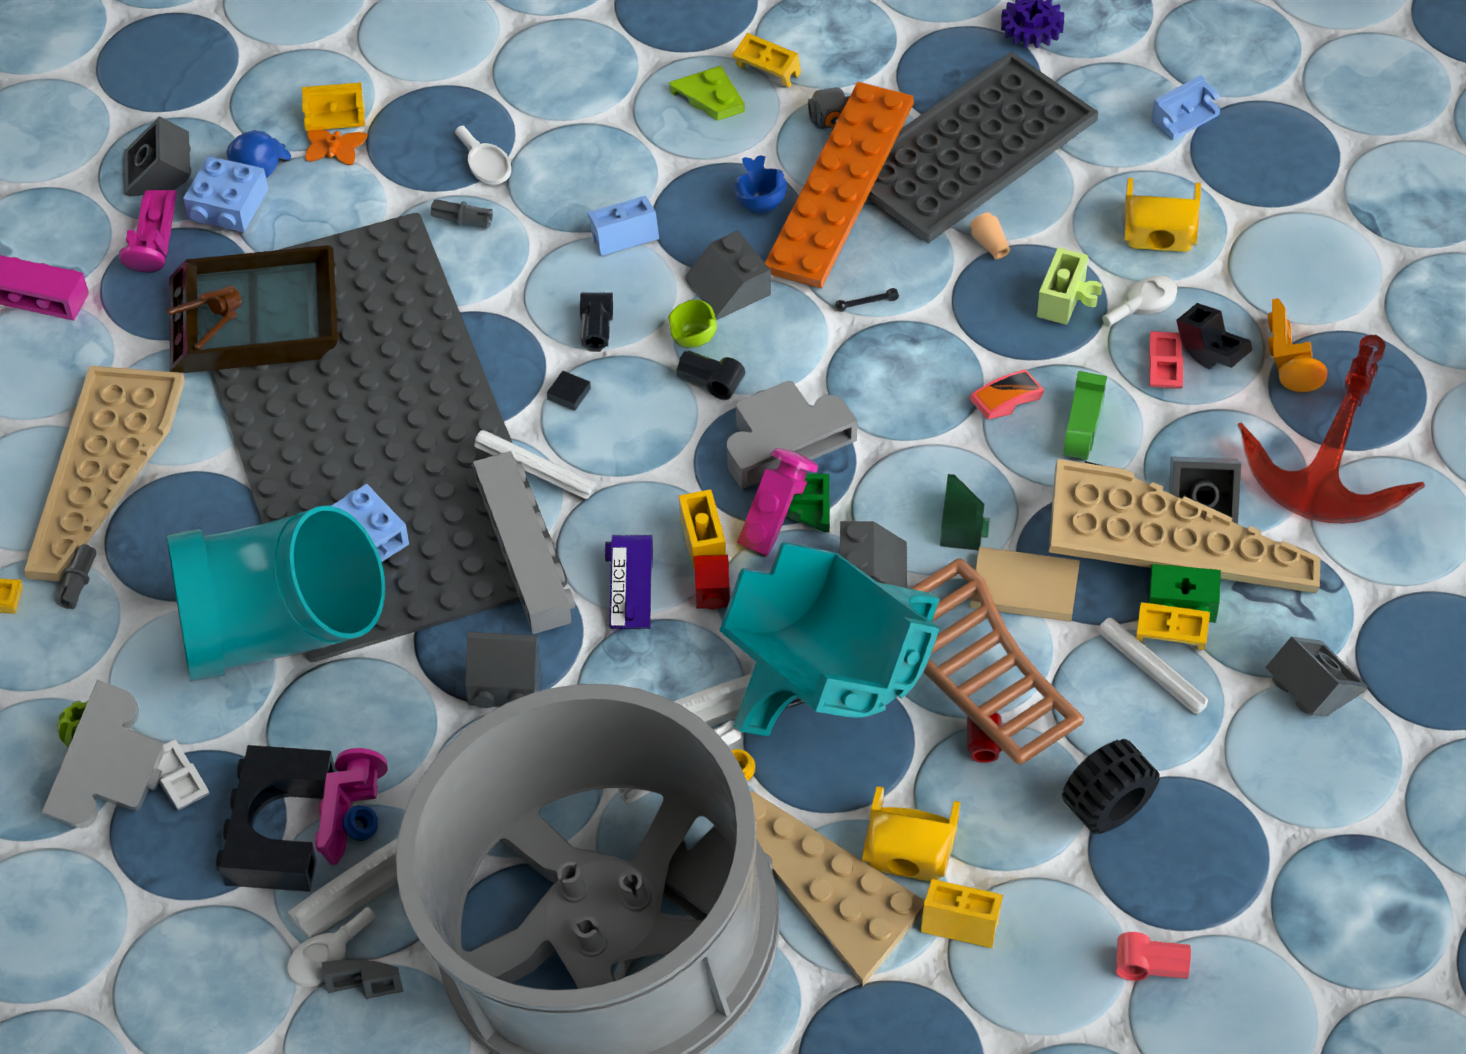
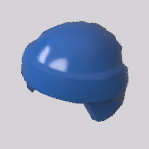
M252 130L238 135L229 144L227 149V159L229 161L264 168L266 178L276 169L279 158L291 159V154L285 149V144L280 143L276 138H272L264 131Z
M763 155L757 156L754 160L748 157L742 158L747 173L735 180V193L739 203L750 211L759 214L775 210L785 198L788 189L782 170L764 168L766 157Z

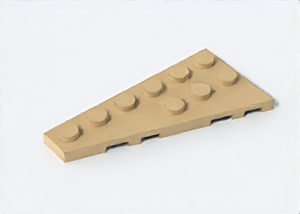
M751 791L756 821V838L763 851L772 858L773 876L776 880L779 879L788 890V895L820 935H824L835 948L836 955L842 962L847 963L855 973L856 980L863 987L923 914L925 900L869 864L862 862L858 857L762 796Z

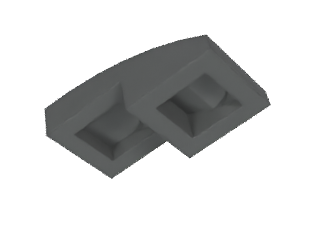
M368 960L322 962L323 976L328 993L364 986L367 999L403 992L398 967Z

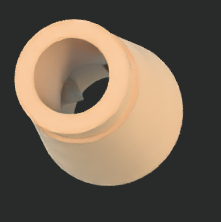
M986 212L977 216L971 222V235L994 259H1001L1010 252V247L996 216Z

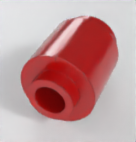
M998 713L989 716L999 727L1002 726V718ZM967 716V750L971 753V758L980 763H989L997 760L1002 749Z

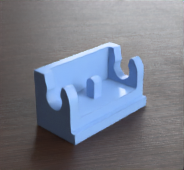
M1200 75L1155 99L1152 122L1172 140H1175L1217 117L1220 113V108L1211 99L1216 100L1220 96L1205 81V78Z
M646 196L588 212L594 242L597 241L601 256L659 239L656 211Z

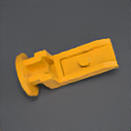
M1279 298L1272 299V312L1267 314L1269 329L1273 332V336L1268 337V346L1271 356H1274L1280 382L1286 389L1294 392L1314 391L1324 385L1327 380L1328 370L1322 362L1313 358L1311 342L1292 344V326L1286 317V308Z

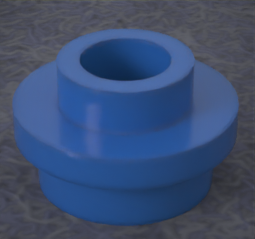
M357 805L351 807L344 814L342 824L344 831L350 838L357 841H365L376 833L378 818L371 808ZM354 820H360L364 825V829L359 828Z

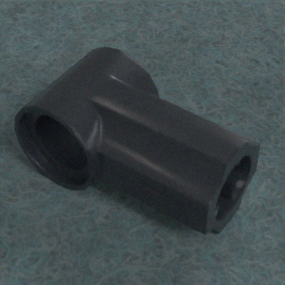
M612 292L580 293L581 346L586 347L590 352H600L603 348L608 347L610 321H613Z
M689 350L683 352L676 369L677 377L705 386L710 394L721 400H729L746 373L743 365L733 358L724 357L717 361Z

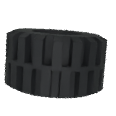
M1116 740L1100 747L1077 766L1063 788L1062 798L1092 833L1101 834L1124 824L1144 807L1159 783L1160 774L1130 740Z

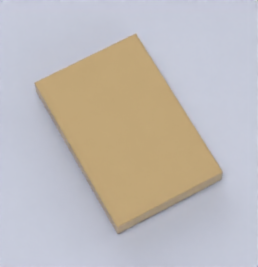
M979 547L975 571L984 578L999 612L1072 621L1080 560ZM977 594L971 597L970 608H979L981 603Z

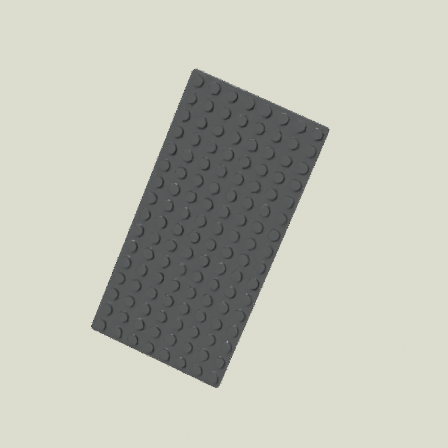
M411 213L279 249L324 245L333 247L334 262L336 264L334 272L335 285L337 287L336 308L338 310L337 332L339 333V340L337 345L332 350H329L321 359L212 370L262 524L315 507L331 506L343 499L349 492L357 490L365 484H368L406 524L409 545L382 562L385 577V599L377 623L363 636L305 652L310 662H317L520 601L479 492L473 461L492 456L474 446L476 436L481 430L488 431L511 443L512 440L419 213ZM307 272L258 277L260 343L310 338ZM249 278L197 283V300L199 299L198 296L202 293L218 290L228 285L234 286L242 298L241 307L235 310L237 317L228 321L204 345V349L250 344ZM208 304L197 307V325L201 338L223 317V315L214 314L209 309ZM526 477V481L523 482L525 488L530 487ZM537 502L536 506H533L535 513L540 512ZM546 524L545 531L542 532L544 538L550 537ZM554 547L555 556L552 557L554 564L559 562L561 564L559 556ZM563 569L565 582H563L562 585L563 587H565L567 585V576Z

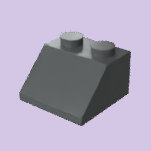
M159 116L124 150L125 195L129 197L144 195L146 190H175L181 183H185L191 175L189 131Z
M738 230L711 242L685 275L686 282L698 297L711 305L717 320L771 295L770 269Z
M1171 456L1169 493L1181 499L1184 496L1232 517V522L1238 524L1241 480L1240 461L1227 458Z
M840 521V555L876 582L907 588V542L874 521Z
M468 632L465 680L468 705L480 708L501 707L506 703L540 691L542 669L537 636Z
M1291 636L1265 667L1274 676L1272 678L1274 684L1281 690L1290 692L1297 699L1295 702L1296 706L1309 716H1329L1364 693L1368 688L1320 640Z

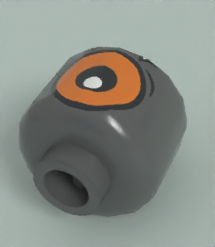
M839 87L816 90L812 98L808 99V111L811 122H816L817 126L821 129L834 127L850 96L845 97L843 90Z

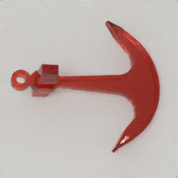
M1371 334L1361 339L1358 356L1353 359L1344 385L1347 394L1315 459L1308 467L1299 471H1287L1279 468L1272 462L1261 443L1243 423L1237 424L1241 434L1244 454L1253 476L1274 501L1289 511L1319 522L1356 523L1387 513L1425 487L1424 482L1393 486L1365 495L1349 491L1339 478V468L1357 407H1361L1365 395L1370 393L1372 383L1378 372L1376 362L1380 361L1385 353L1386 345L1381 337ZM1370 346H1374V347H1376L1378 350L1374 352V348H1373V347H1370Z

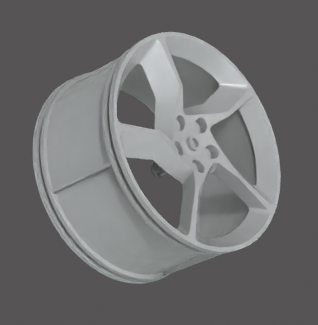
M611 684L568 685L526 695L484 715L454 738L434 759L410 798L398 836L396 855L397 881L401 901L418 939L439 965L443 985L457 1016L471 1036L488 1053L705 1054L737 1026L760 994L773 964L780 930V908L771 866L756 838L754 805L747 780L739 762L728 745L713 728L680 704L645 690ZM630 788L651 791L663 796V802L640 845L636 857L630 861L573 847L539 815L540 809L561 798L597 789ZM705 817L718 828L735 852L728 879L718 900L704 920L664 918L661 914V905L670 860L695 819ZM500 841L547 880L555 884L538 902L518 929L472 951H465L461 943V920L468 889L482 861L493 846ZM557 951L578 989H535L512 983L532 973L550 955ZM667 954L647 968L616 981L612 970L614 963L639 957Z

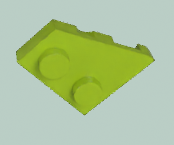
M721 65L669 82L671 94L674 96L678 93L689 99L690 105L704 110L707 115L717 121L745 112L744 101Z

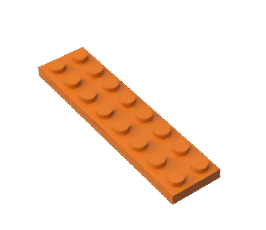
M857 81L765 261L771 275L822 289L914 104L913 95Z

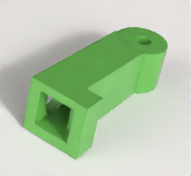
M1078 371L1063 456L1088 460L1105 398L1107 376Z

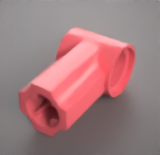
M1125 932L1118 936L1116 974L1120 978L1138 981L1147 978L1149 975L1188 979L1191 961L1190 945L1150 941L1147 935L1139 932Z

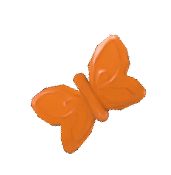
M308 130L307 136L312 144L307 149L305 158L307 161L312 162L320 160L326 155L329 158L335 155L340 162L346 165H353L356 155L354 148L366 141L368 134L354 132L340 137L341 133L339 131L330 134L326 130Z

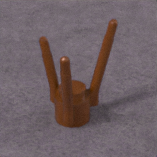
M228 285L218 290L202 293L198 296V300L167 310V314L172 315L208 304L209 309L214 314L223 315L194 346L196 350L201 349L228 321L237 317L235 310L241 307L242 298L234 286Z

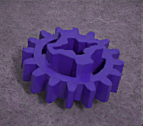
M1015 0V4L1007 2L1006 9H1002L1001 30L1005 31V38L1013 37V44H1017L1020 41L1023 42L1024 48H1027L1029 44H1034L1035 48H1039L1040 43L1049 46L1051 39L1057 41L1059 33H1063L1065 14L1060 12L1061 6L1059 4L1052 6V0Z

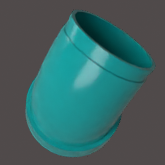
M319 506L267 523L209 535H203L202 529L166 534L190 682L225 676L226 668L296 655L363 636L374 627L381 615L385 599V577L379 553L372 538L361 523L351 514L340 508Z

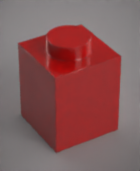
M728 555L694 556L696 609L707 608L715 610L727 608L730 601Z

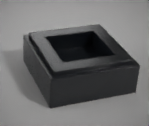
M562 370L547 391V400L575 411L590 391V381Z

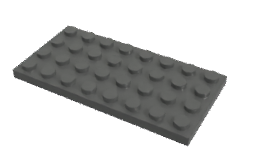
M1011 51L901 129L867 198L929 244L1098 120V111Z

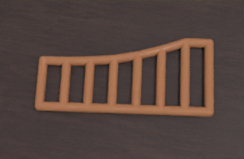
M959 558L910 588L929 593L957 574L968 582L939 601L932 622L977 594L981 603L979 608L938 633L931 654L988 619L993 631L938 667L929 659L923 673L1016 764H1024L1081 726L1084 722V717L1045 679L1021 651L1008 631L984 578L963 559ZM1001 643L1007 653L1006 656L959 686L948 678L949 675ZM1014 666H1017L1025 676L979 707L968 697ZM1034 687L1044 697L1001 727L989 718V716ZM1054 708L1065 718L1022 748L1010 738Z

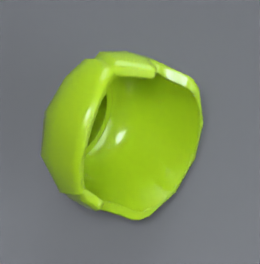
M688 300L681 303L668 316L670 333L674 342L687 349L698 348L712 340L717 331V321L710 304L703 300Z

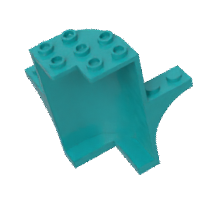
M782 542L770 573L747 568L740 570L719 630L756 661L734 727L740 732L769 737L782 711L798 697L815 712L844 717H865L886 710L885 705L896 697L902 699L915 686L925 670L940 630L938 626L932 623L940 598L933 593L876 582L838 553Z

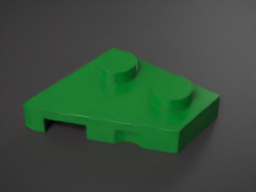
M807 474L805 478L807 484L803 494H794L786 517L820 531L830 532L829 474Z

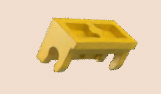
M746 33L732 54L738 67L744 69L746 63L780 77L782 85L786 87L791 86V74L796 78L801 74L798 53L750 33Z
M362 83L302 87V111L305 115V130L365 126V102Z
M1141 602L1136 638L1139 641H1143L1144 637L1198 645V650H1205L1210 612Z
M931 879L923 907L921 932L993 948L996 927H998L1003 895Z

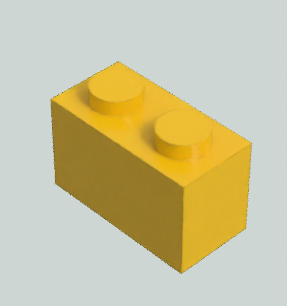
M711 489L678 495L680 522L694 572V556L726 555V541Z

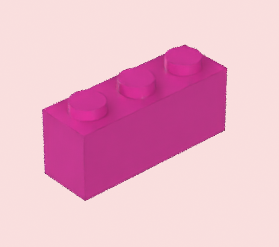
M0 255V305L75 320L89 295L82 272Z

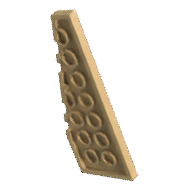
M89 366L24 569L27 579L60 581L62 579L64 570L70 568L77 549L82 544H87L171 431L185 383L183 373Z
M1057 459L1054 474L1048 552L1152 568V564L1217 569L1221 570L1220 579L1317 593L1320 587V557L1283 540L1281 543L1267 538L1261 535V530L1249 526L1247 529L1232 522V517L1185 496L1183 499L1163 491V486L1154 482L1147 484L1134 478V473L1125 469Z

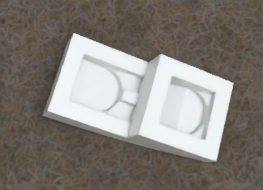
M174 739L163 745L164 754L158 766V769L162 770L159 784L175 808L179 811L209 795V790L193 763L190 764L177 740Z

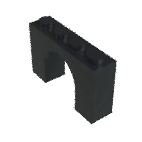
M247 745L245 758H240L238 762L237 777L240 779L238 788H233L231 792V819H226L224 823L223 837L226 840L224 850L219 849L216 858V869L221 871L225 886L311 891L317 862L312 842L270 839L257 833L253 829V824L258 813L275 800L285 797L323 799L326 774L333 773L336 770L331 751Z

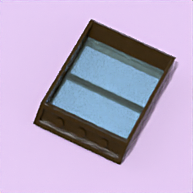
M324 245L186 259L169 277V309L198 300L200 294L218 290L228 285L234 286L239 291L242 304L240 308L235 310L237 317L228 321L199 350H196L194 346L223 315L214 314L209 309L208 304L169 315L170 372L193 373L321 359L329 350H332L337 345L339 340V333L337 332L338 310L336 308L337 287L335 285L334 272L336 264L334 262L333 247Z

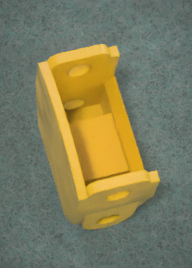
M1128 178L1124 205V241H1127L1128 246L1134 249L1188 252L1191 250L1192 245L1196 246L1201 183H1195L1193 199L1133 195V178Z
M877 786L871 807L862 862H867V864L883 873L931 882V879L939 880L941 877H945L957 834L961 802H953L950 819L921 810L883 807L884 787Z

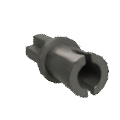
M436 199L431 205V216L455 221L460 226L465 223L489 229L491 226L489 220L492 221L493 210L469 206L465 201L459 204Z
M82 544L77 549L70 568L64 570L63 576L65 578L55 598V602L59 606L66 609L69 607L74 609L76 607L84 585H87L90 580L88 573L97 554L95 548Z

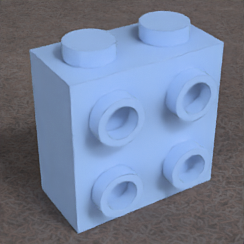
M207 156L183 198L188 220L222 227L227 230L245 232L268 191L264 168Z
M368 484L349 492L343 499L331 505L348 512L361 523L372 538L381 562L409 545L406 524Z

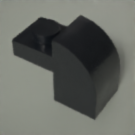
M1196 303L1176 320L1179 335L1185 349L1196 362L1207 369L1212 368L1216 363L1232 368L1252 351L1249 339L1226 332L1220 310Z

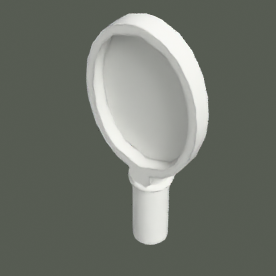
M459 126L456 129L455 134L469 151L468 164L473 175L486 184L497 185L504 183L511 174V163L507 154L496 145L489 143L480 144L465 126Z
M1165 276L1145 278L1130 289L1127 302H1123L1122 305L1105 314L1102 320L1107 327H1110L1134 312L1141 315L1159 313L1167 309L1175 301L1177 285L1172 279Z
M366 907L348 923L341 926L336 933L326 932L317 934L300 944L288 962V973L292 982L301 987L317 986L325 982L322 962L345 960L347 956L345 944L376 918L373 911Z

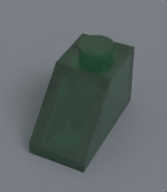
M948 474L940 547L979 550L981 537L988 538L990 518L984 517L985 504L955 474Z

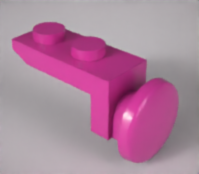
M175 190L145 191L141 202L137 232L127 230L126 242L128 247H124L119 251V261L125 267L147 273L159 271L164 267L177 197Z
M775 448L771 452L773 457L781 461L777 469H765L737 541L738 544L765 556L769 555L777 540L794 494H803L807 481H805L807 472H817L818 465L811 459L782 448Z
M365 748L344 750L338 754L335 761V768L338 772L326 774L323 800L319 803L321 819L319 831L315 834V845L317 851L321 852L330 865H337L346 851L348 835L344 831L342 824L344 814L351 808V804L354 801L376 799L378 790L377 779L383 777L388 771L387 760L376 751Z

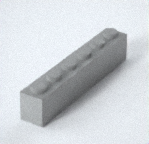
M511 451L473 461L479 492L532 634L572 623L570 609L575 608L573 595L570 588L565 590L562 583L565 582L563 569L560 562L555 564L552 557L555 556L553 543L550 537L544 538L542 533L545 531L544 520L541 512H534L533 506H536L532 488H525L523 482L526 481V475L522 463L515 462Z

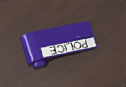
M612 535L611 542H605V562H611L610 629H651L653 535Z

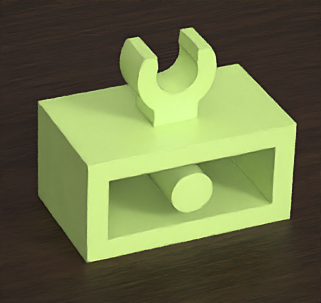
M1057 248L1039 291L1037 317L1067 325L1077 300H1081L1088 307H1096L1098 299L1096 295H1101L1103 284L1097 281L1085 282L1088 255Z

